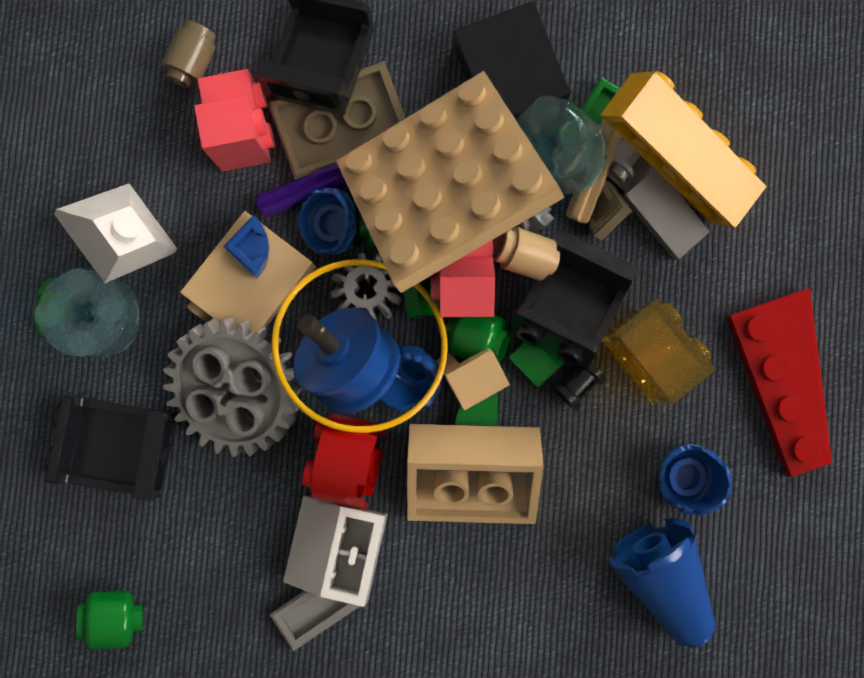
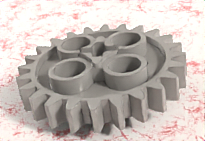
M228 317L221 323L214 318L206 322L204 326L199 324L189 330V334L176 341L179 347L168 353V357L173 363L165 367L163 372L173 377V379L164 384L163 389L174 392L175 397L167 402V406L180 408L181 412L174 420L176 422L184 420L189 422L190 425L185 433L187 436L198 431L201 434L199 445L203 447L212 440L214 441V449L217 454L227 445L232 457H236L243 449L249 456H252L259 448L266 451L275 441L279 442L287 433L286 429H289L297 420L293 414L299 408L292 402L280 384L273 364L272 341L268 343L265 340L267 334L266 327H262L257 332L252 333L251 321L248 319L236 327L233 317ZM280 338L278 339V347L281 343ZM291 352L279 354L285 378L293 392L298 395L303 388L299 384L291 383V379L295 377L294 368H287L285 364L293 354ZM211 355L219 360L221 368L213 362ZM251 367L260 373L262 381L253 375ZM205 395L212 400L213 405L206 400ZM244 408L248 409L253 414L254 419H252L245 413Z

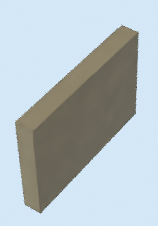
M385 61L360 70L345 115L281 100L267 103L295 180L337 164L336 160L406 118Z

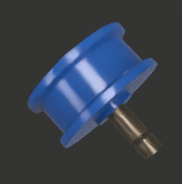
M344 308L328 314L319 321L312 315H306L301 318L298 328L305 334V337L302 339L295 355L294 375L298 384L303 389L316 395L322 405L337 414L360 412L373 405L387 392L398 373L400 350L394 338L386 331L379 329L378 323L368 312L360 308Z

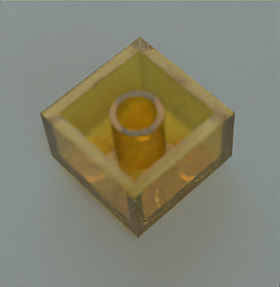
M658 298L638 308L605 334L602 343L652 405H666L677 402L716 371V369L709 362L712 356L707 347L695 337L691 339L680 326L683 320L677 310L667 302L662 304Z

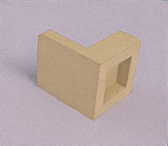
M489 348L461 363H458L451 353L447 354L443 375L464 410L510 385L495 354Z

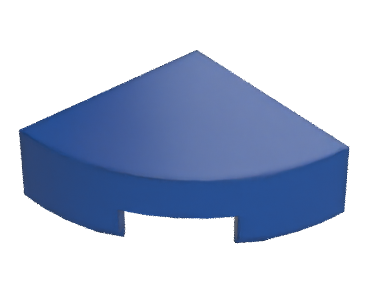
M253 215L223 247L252 275L258 278L267 265L270 246L265 228Z

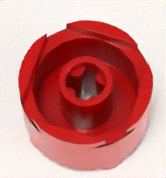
M331 413L329 417H324L333 422L351 426L381 424L336 413ZM316 422L313 439L314 442H318L315 460H307L302 478V485L309 487L312 499L366 511L369 505L363 496L373 495L383 454V449L375 448L377 436L385 438V430L370 433H352L336 430Z

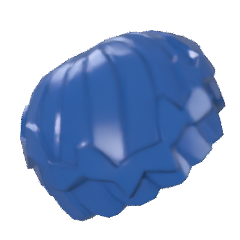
M324 188L322 191H312V196H309L307 201L303 202L298 215L297 225L300 231L299 235L306 242V246L317 254L338 255L346 252L352 246L358 231V216L353 198L345 191L336 188Z
M411 345L399 346L400 365L398 373L390 388L379 399L386 407L395 408L400 412H403L409 406L414 407L424 397L432 385L439 367L437 361L430 354L424 352L423 348ZM443 376L435 393L424 407H428L434 401L437 394L440 393L443 386Z
M687 444L671 450L660 462L658 468L660 490L666 502L679 509L680 512L688 515L709 514L720 507H724L732 495L730 469L711 450H707L699 445Z

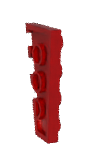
M810 288L725 317L785 476L795 477L831 464L832 457Z

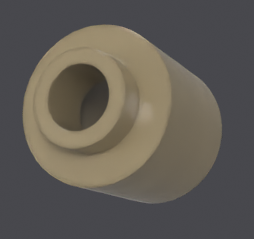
M185 20L182 27L176 28L160 64L167 71L165 77L184 88H189L190 84L199 85L198 78H203L216 49L213 44L216 35L199 23Z

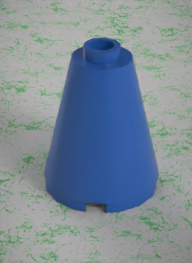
M678 518L664 519L667 526L654 529L652 523L643 525L616 543L613 548L616 557L614 559L609 557V563L615 574L677 644L689 647L702 646L710 640L711 635L715 631L716 623L694 531L687 521Z

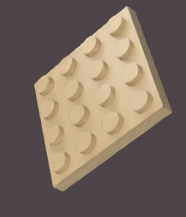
M484 71L336 160L389 276L400 293L564 198L557 182Z

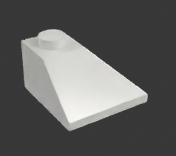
M130 184L58 208L54 213L104 283L172 255L177 251V247Z

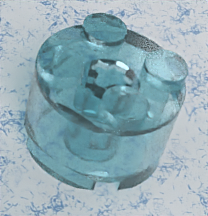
M544 95L539 97L516 120L557 182L563 195L577 194L587 190L602 174L607 160L605 155L606 134L593 118L573 102L563 98H553L550 95Z
M80 268L71 269L55 278L43 292L34 314L44 337L54 348L67 355L86 358H104L121 353L135 340L140 330L141 322L139 320L140 306L138 298L128 285L119 279H111L104 283L96 271ZM90 309V313L94 317L92 322H88V312Z

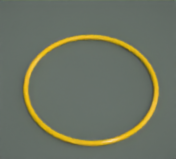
M366 259L343 260L313 271L303 278L286 296L273 326V364L280 384L286 394L310 418L325 426L344 432H377L392 428L411 418L427 404L441 382L447 362L448 342L443 317H440L438 306L434 300H431V295L420 283L414 285L431 307L437 320L441 337V357L438 371L424 397L405 414L378 425H344L315 413L297 397L285 378L279 358V332L284 314L293 298L306 284L316 277L331 270L348 266H369L387 271L384 263Z

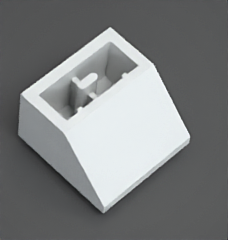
M304 495L283 582L322 598L365 607L369 600L388 514L372 510L363 511L313 500L312 497Z

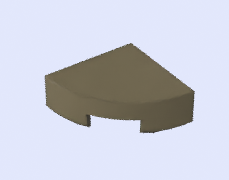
M605 180L589 221L592 235L600 240H603L632 212L615 185L608 180Z

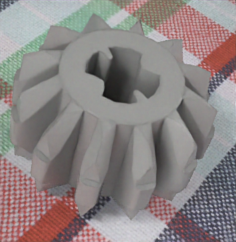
M359 253L357 259H366L364 253ZM376 254L373 261L383 263L381 256ZM348 266L344 267L349 273L347 277L341 274H333L332 280L344 286V288L331 291V297L334 300L346 299L339 305L337 310L360 308L368 312L377 322L375 312L378 310L381 311L386 319L392 317L390 309L385 305L387 302L393 305H401V297L390 293V291L398 289L392 280H389L390 276L386 270L382 269L380 271L379 268L358 266L356 268ZM365 280L369 285H371V281L376 282L373 287L376 295L370 299L365 294L363 299L357 297L361 293L359 284Z

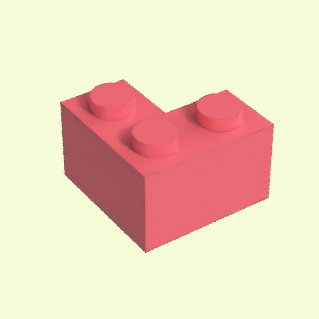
M244 69L198 78L202 104L194 105L201 146L206 154L222 172L271 162L269 148H274L275 142L269 122L266 123L261 109L267 107L266 95L260 83H255L249 70Z
M493 240L431 275V300H440V317H494L495 271Z

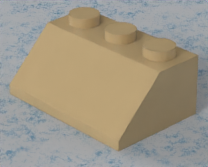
M410 424L407 461L408 521L536 524L544 467L540 427Z

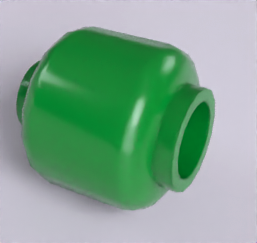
M494 314V317H451L446 325L449 351L454 358L465 361L489 348L500 363L510 344L511 332L507 330L504 318Z
M127 590L92 592L88 595L84 604H78L77 640H84V644L89 650L126 648L132 642L133 632L142 631L143 604L134 605L133 595Z

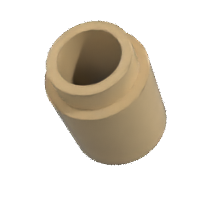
M514 227L496 237L493 245V261L500 263L502 269L542 281L547 275H552L556 271L560 261V252L557 250L555 240Z

